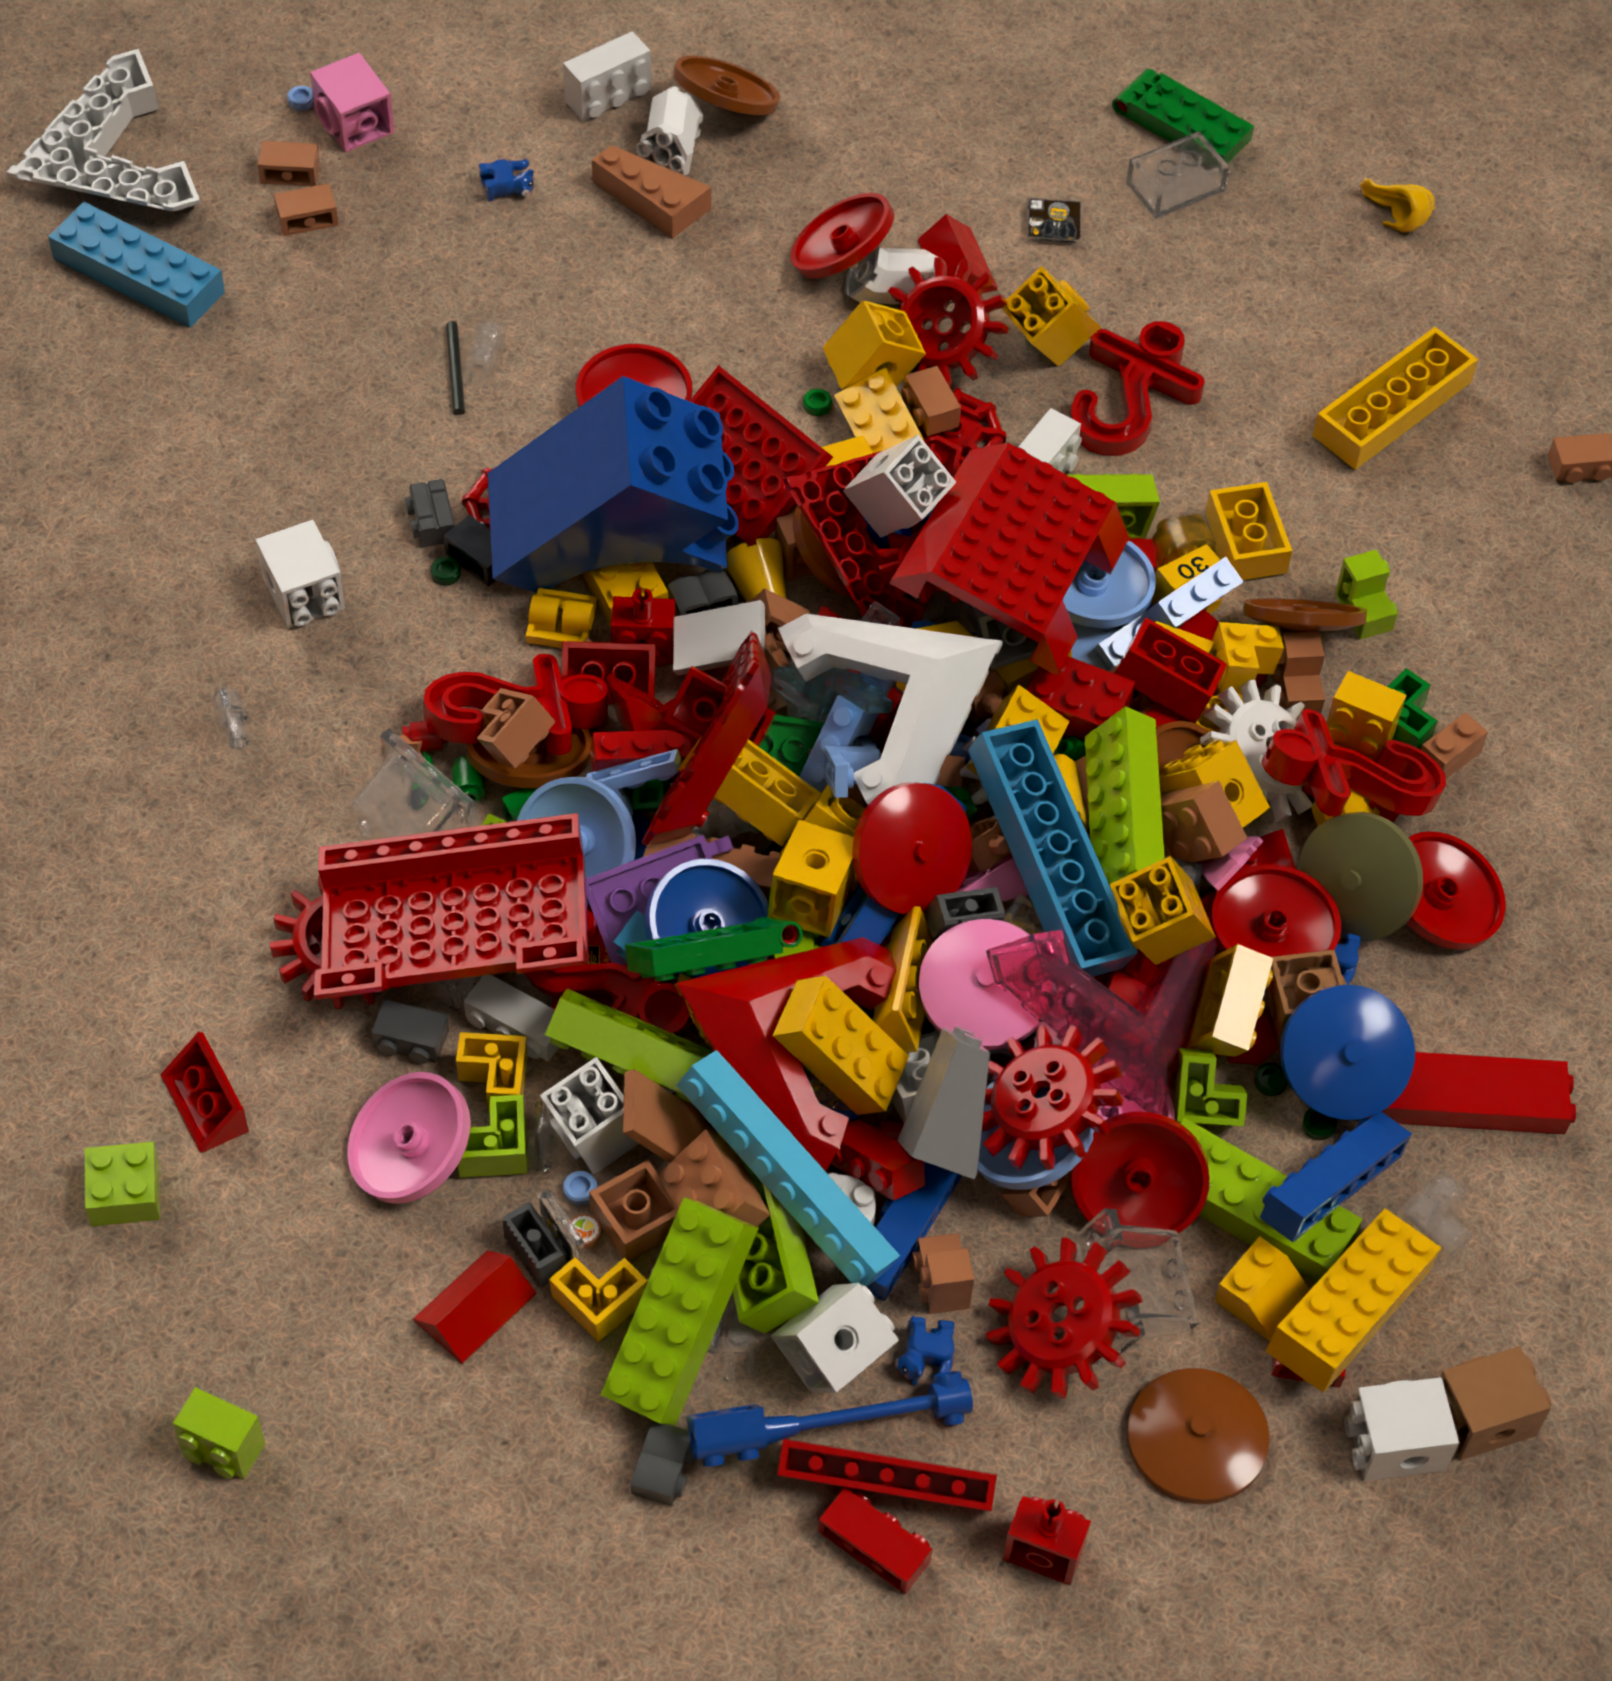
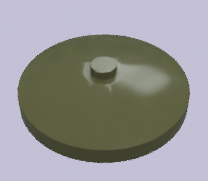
M1350 812L1333 817L1322 823L1311 833L1300 854L1298 870L1308 874L1323 885L1338 907L1341 918V938H1346V935L1349 933L1360 936L1361 941L1381 939L1403 927L1413 916L1419 905L1423 890V871L1419 855L1408 836L1397 825L1384 817L1367 812Z

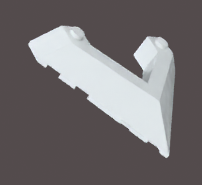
M139 49L112 56L106 63L107 68L99 76L95 75L83 88L84 93L77 101L72 100L45 129V133L40 138H37L23 153L24 159L17 166L12 165L6 172L7 176L171 212L201 203L184 161L159 169L149 166L144 169L134 166L132 161L114 155L111 158L106 157V154L133 117L160 109L153 83Z
M804 614L778 628L784 644L806 682L836 667L844 670L847 668L859 671L864 675L886 681L890 679L905 683L906 688L881 758L854 772V780L867 805L886 789L901 783L936 784L947 755H950L972 709L971 704L975 696H978L986 680L990 664L1003 644L1000 640L813 614Z

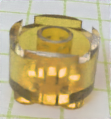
M1196 513L1174 519H1163L1157 524V531L1152 537V542L1156 550V560L1159 567L1206 544L1220 558L1219 549L1208 525L1200 514Z

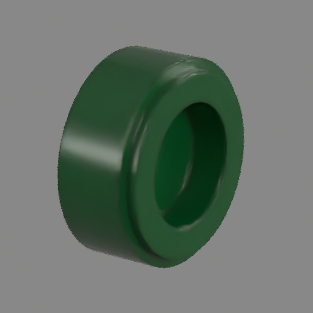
M440 557L431 564V578L439 585H452L461 577L460 564L454 558Z
M1275 1063L1261 1065L1254 1077L1255 1087L1266 1096L1282 1094L1288 1084L1282 1066Z
M1312 1109L1305 1113L1302 1121L1303 1131L1314 1140L1330 1138L1334 1134L1337 1125L1336 1118L1321 1115Z

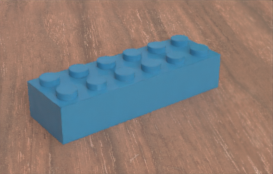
M83 202L48 236L54 260L189 328L225 293L220 269L86 202Z

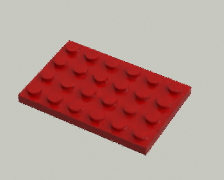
M718 365L691 398L690 402L709 407L720 415L723 426V434L721 436L722 451L729 456L734 466V476L727 482L726 501L738 518L739 527L735 534L749 546L757 545L756 539L768 538L776 528V518L787 515L796 504L783 479L826 467L833 456Z

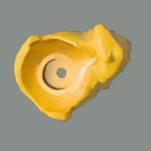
M1365 178L1363 183H1360L1364 198L1368 197L1382 206L1391 207L1392 216L1396 223L1383 221L1382 225L1389 226L1397 231H1415L1427 222L1432 211L1435 209L1433 194L1423 186L1413 184L1378 185L1368 178Z

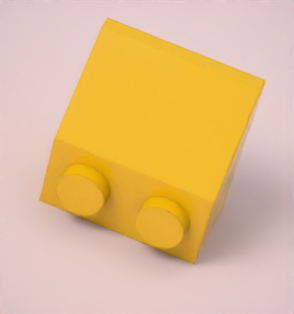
M1259 1236L1219 1283L1214 1301L1270 1341L1277 1326L1310 1289L1289 1257Z

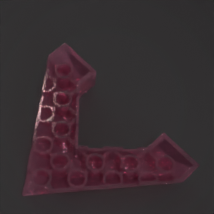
M1062 930L1032 934L986 951L994 981L1005 992L1009 990L1022 1001L1021 1006L1040 1023L1044 1021L1057 1032L1056 1037L1061 1042H1063L1070 1025L1076 1026L1083 1036L1077 1049L1079 1053L1097 1037L1100 1038L1108 1052L1092 1068L1115 1060L1123 1076L1108 1081V1083L1117 1089L1129 1102L1134 1100L1146 1112L1161 1114L1178 1065L1179 1048L1184 1047L1201 997L1211 958L1215 956L1218 947L1216 938L1157 964L1156 967L1158 969L1153 979L1148 982L1139 1000L1140 1005L1138 1009L1131 1006L1071 962Z

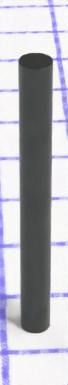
M450 321L446 324L453 414L464 415L465 406L458 324Z

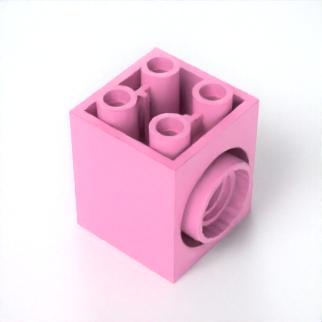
M360 53L310 72L315 112L319 116L325 130L334 136L345 152L394 133L391 94Z

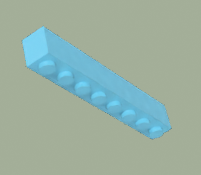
M716 1050L689 1068L677 1083V1087L851 1283H860V1285L867 1287L882 1276L900 1255L724 1057Z

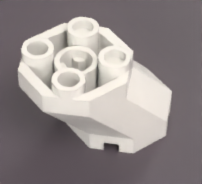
M673 86L652 97L647 132L641 135L640 142L636 146L637 156L686 176L689 174L695 138L700 136L701 130L698 131L699 124L703 121L704 115L693 94L688 92L682 93L678 91L680 88Z
M877 246L870 254L858 262L856 270L850 268L846 276L844 293L860 303L862 300L876 304H902L892 298L888 292L889 288H898L908 295L916 287L909 276L908 269L913 266L923 274L925 280L933 278L934 257L937 256L925 249L880 248Z

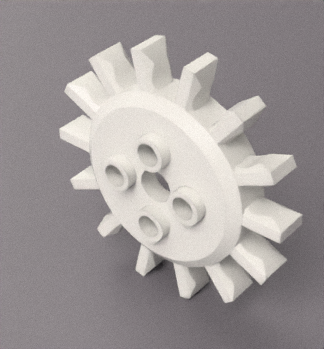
M1249 680L1239 687L1243 701L1234 688L1230 686L1217 695L1227 711L1215 704L1207 709L1203 715L1217 725L1220 731H1210L1200 738V744L1208 745L1219 739L1223 743L1237 740L1266 800L1271 803L1275 822L1282 821L1292 815L1288 800L1298 815L1310 809L1313 804L1305 792L1301 791L1304 785L1290 786L1273 779L1262 766V758L1267 750L1266 741L1270 742L1278 730L1294 729L1297 723L1296 719L1300 716L1305 705L1299 702L1287 710L1279 706L1281 686L1274 685L1265 691L1264 700H1260L1256 681Z

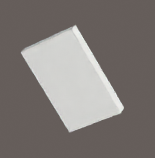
M758 600L674 617L673 671L678 676L687 674L691 666L700 671L730 666L741 643L750 631L757 633L765 654L764 603Z

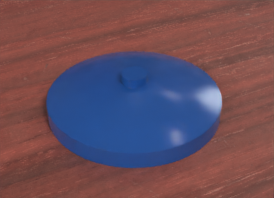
M716 859L691 860L672 869L653 888L645 911L647 939L652 940L753 922L759 917H767L769 904L757 883L738 867ZM746 960L737 961L736 967L734 968H739L751 964H747ZM716 966L705 967V973L686 976L694 979L730 969L719 970L716 969ZM685 972L674 973V977L678 980L680 973L685 975Z
M1337 985L1313 993L1303 1000L1292 1012L1283 1030L1280 1044V1059L1289 1087L1307 1107L1327 1117L1355 1120L1367 1118L1385 1110L1402 1094L1413 1071L1415 1044L1408 1021L1401 1010L1389 998L1367 987Z

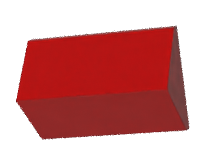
M945 214L918 238V244L921 249L941 257L946 262L947 276H955L962 258L967 259L973 264L967 279L968 284L972 285L984 272L992 276L971 228L953 217ZM995 281L983 293L997 291L998 288Z
M562 641V681L573 675L586 674L599 677L606 682V678L610 674L655 698L656 644ZM608 689V705H613Z
M691 666L663 721L699 740L705 730L707 731L713 719L717 717L715 714L722 704L724 696H726L724 694L726 685ZM769 708L766 709L749 738L758 747H760L769 732L776 712Z
M608 674L606 682L616 717L627 731L677 729L663 721L669 708L662 701Z
M197 1032L160 1075L200 1153H203L248 1133L249 1129L244 1109L203 1032Z
M487 1250L416 1315L413 1321L463 1364L536 1295V1292L511 1256Z

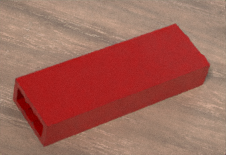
M1415 1052L1414 1067L1406 1088L1395 1102L1381 1112L1398 1124L1566 1134L1570 1123H1574L1576 1119V1105L1571 1103L1570 1094L1573 1093L1574 1077L1572 1074H1568L1567 1061Z

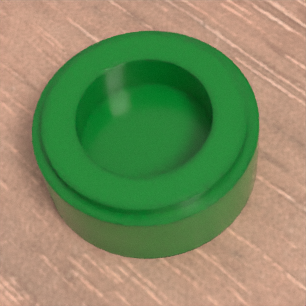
M812 389L805 393L803 408L808 414L823 416L831 410L832 397L827 391Z

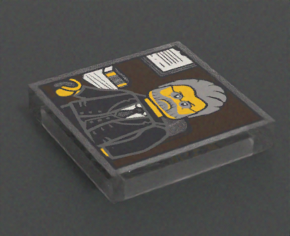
M1027 197L1026 245L1082 247L1083 201Z
M548 1189L538 1195L540 1217L566 1252L567 1263L576 1257L585 1266L583 1239L552 1191Z

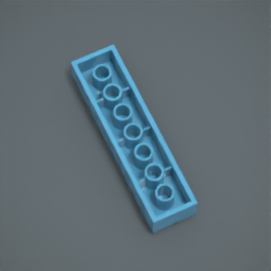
M1038 719L981 732L969 747L968 752L1066 984L1123 969L1138 954V951L1132 945L1122 926L1115 897Z

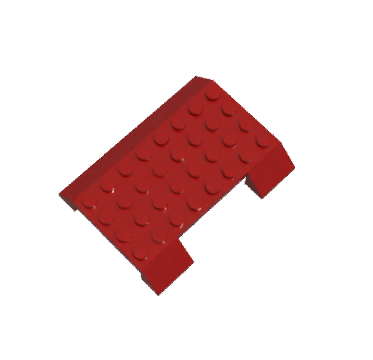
M1010 443L970 450L953 478L956 483L936 505L892 577L890 584L918 598L927 581L1038 642L1029 661L1057 676L1078 637L1063 602L1066 592L1084 560L1111 574L1129 540V535L1115 501L1109 499L1102 492L1095 491L1082 484L1078 479L1055 469L1051 464L1033 457L1024 449L1015 447Z
M578 813L319 847L318 872L324 889L321 969L315 970V1000L380 992L389 987L517 971V974L581 966L589 962L585 860Z

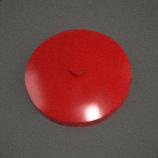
M863 193L834 204L813 219L799 234L791 250L792 264L800 275L806 278L828 277L853 266L870 254L890 231L894 221L892 206L883 195L878 193Z
M623 344L599 352L585 363L576 380V402L578 408L622 376L651 387L659 388L666 393L690 401L693 397L692 379L685 365L673 354L646 344Z
M901 783L880 793L867 806L856 827L852 854L857 879L864 892L876 904L889 911L906 915L915 906H920L924 914L925 908L936 895L955 893L967 874L972 855L971 829L961 805L945 790L925 783Z
M1427 831L1408 837L1413 843L1421 861L1423 890L1419 905L1406 924L1429 942L1448 949L1467 950L1485 943L1500 928L1506 911L1504 889L1494 868L1473 846L1450 834Z
M1256 865L1236 872L1217 891L1210 912V925L1215 934L1214 941L1221 952L1237 944L1269 957L1335 950L1341 934L1340 913L1334 899L1326 888L1308 874L1283 865Z
M1143 1111L1127 1112L1106 1119L1105 1121L1111 1129L1109 1134L1104 1135L1094 1131L1093 1141L1086 1155L1072 1169L1073 1195L1082 1214L1094 1227L1104 1234L1129 1243L1159 1242L1182 1232L1198 1217L1205 1205L1209 1192L1208 1160L1197 1138L1179 1122L1157 1113Z

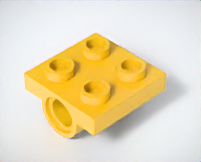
M538 588L537 595L534 594L530 603L529 624L525 635L526 643L562 648V641H584L587 637L590 639L598 608V597Z

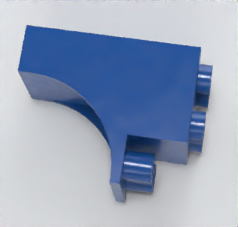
M622 376L488 472L493 579L537 593L538 588L551 589L579 574L627 563H681L707 568L719 573L728 568L725 540L737 532L739 522L736 513L726 501L727 482L734 476V466L729 456L722 451L721 436L723 434V426L719 413L709 407L697 405L666 393L659 388L651 387Z

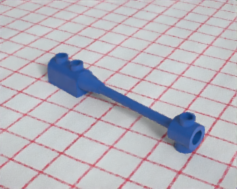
M951 1371L933 1375L934 1383L929 1385L928 1395L801 1417L793 1415L765 1417L762 1406L750 1404L686 1415L693 1457L695 1460L702 1459L703 1466L710 1467L724 1464V1455L737 1453L738 1460L740 1461L759 1458V1449H765L767 1445L799 1434L800 1431L928 1409H931L935 1419L943 1418V1425L960 1424L964 1422L963 1414L972 1412V1393L967 1379L962 1378L961 1371Z

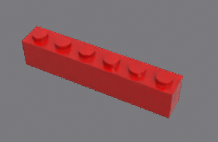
M787 1438L783 1439L777 1474L779 1476L992 1511L997 1474Z

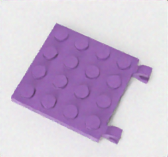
M704 835L586 878V896L611 963L627 964V960L616 953L619 946L614 943V940L637 910L645 916L648 899L658 881L682 863L696 859H713V856L733 850L729 835L708 844ZM673 978L668 980L666 983H671L674 985L678 982V980L676 978Z

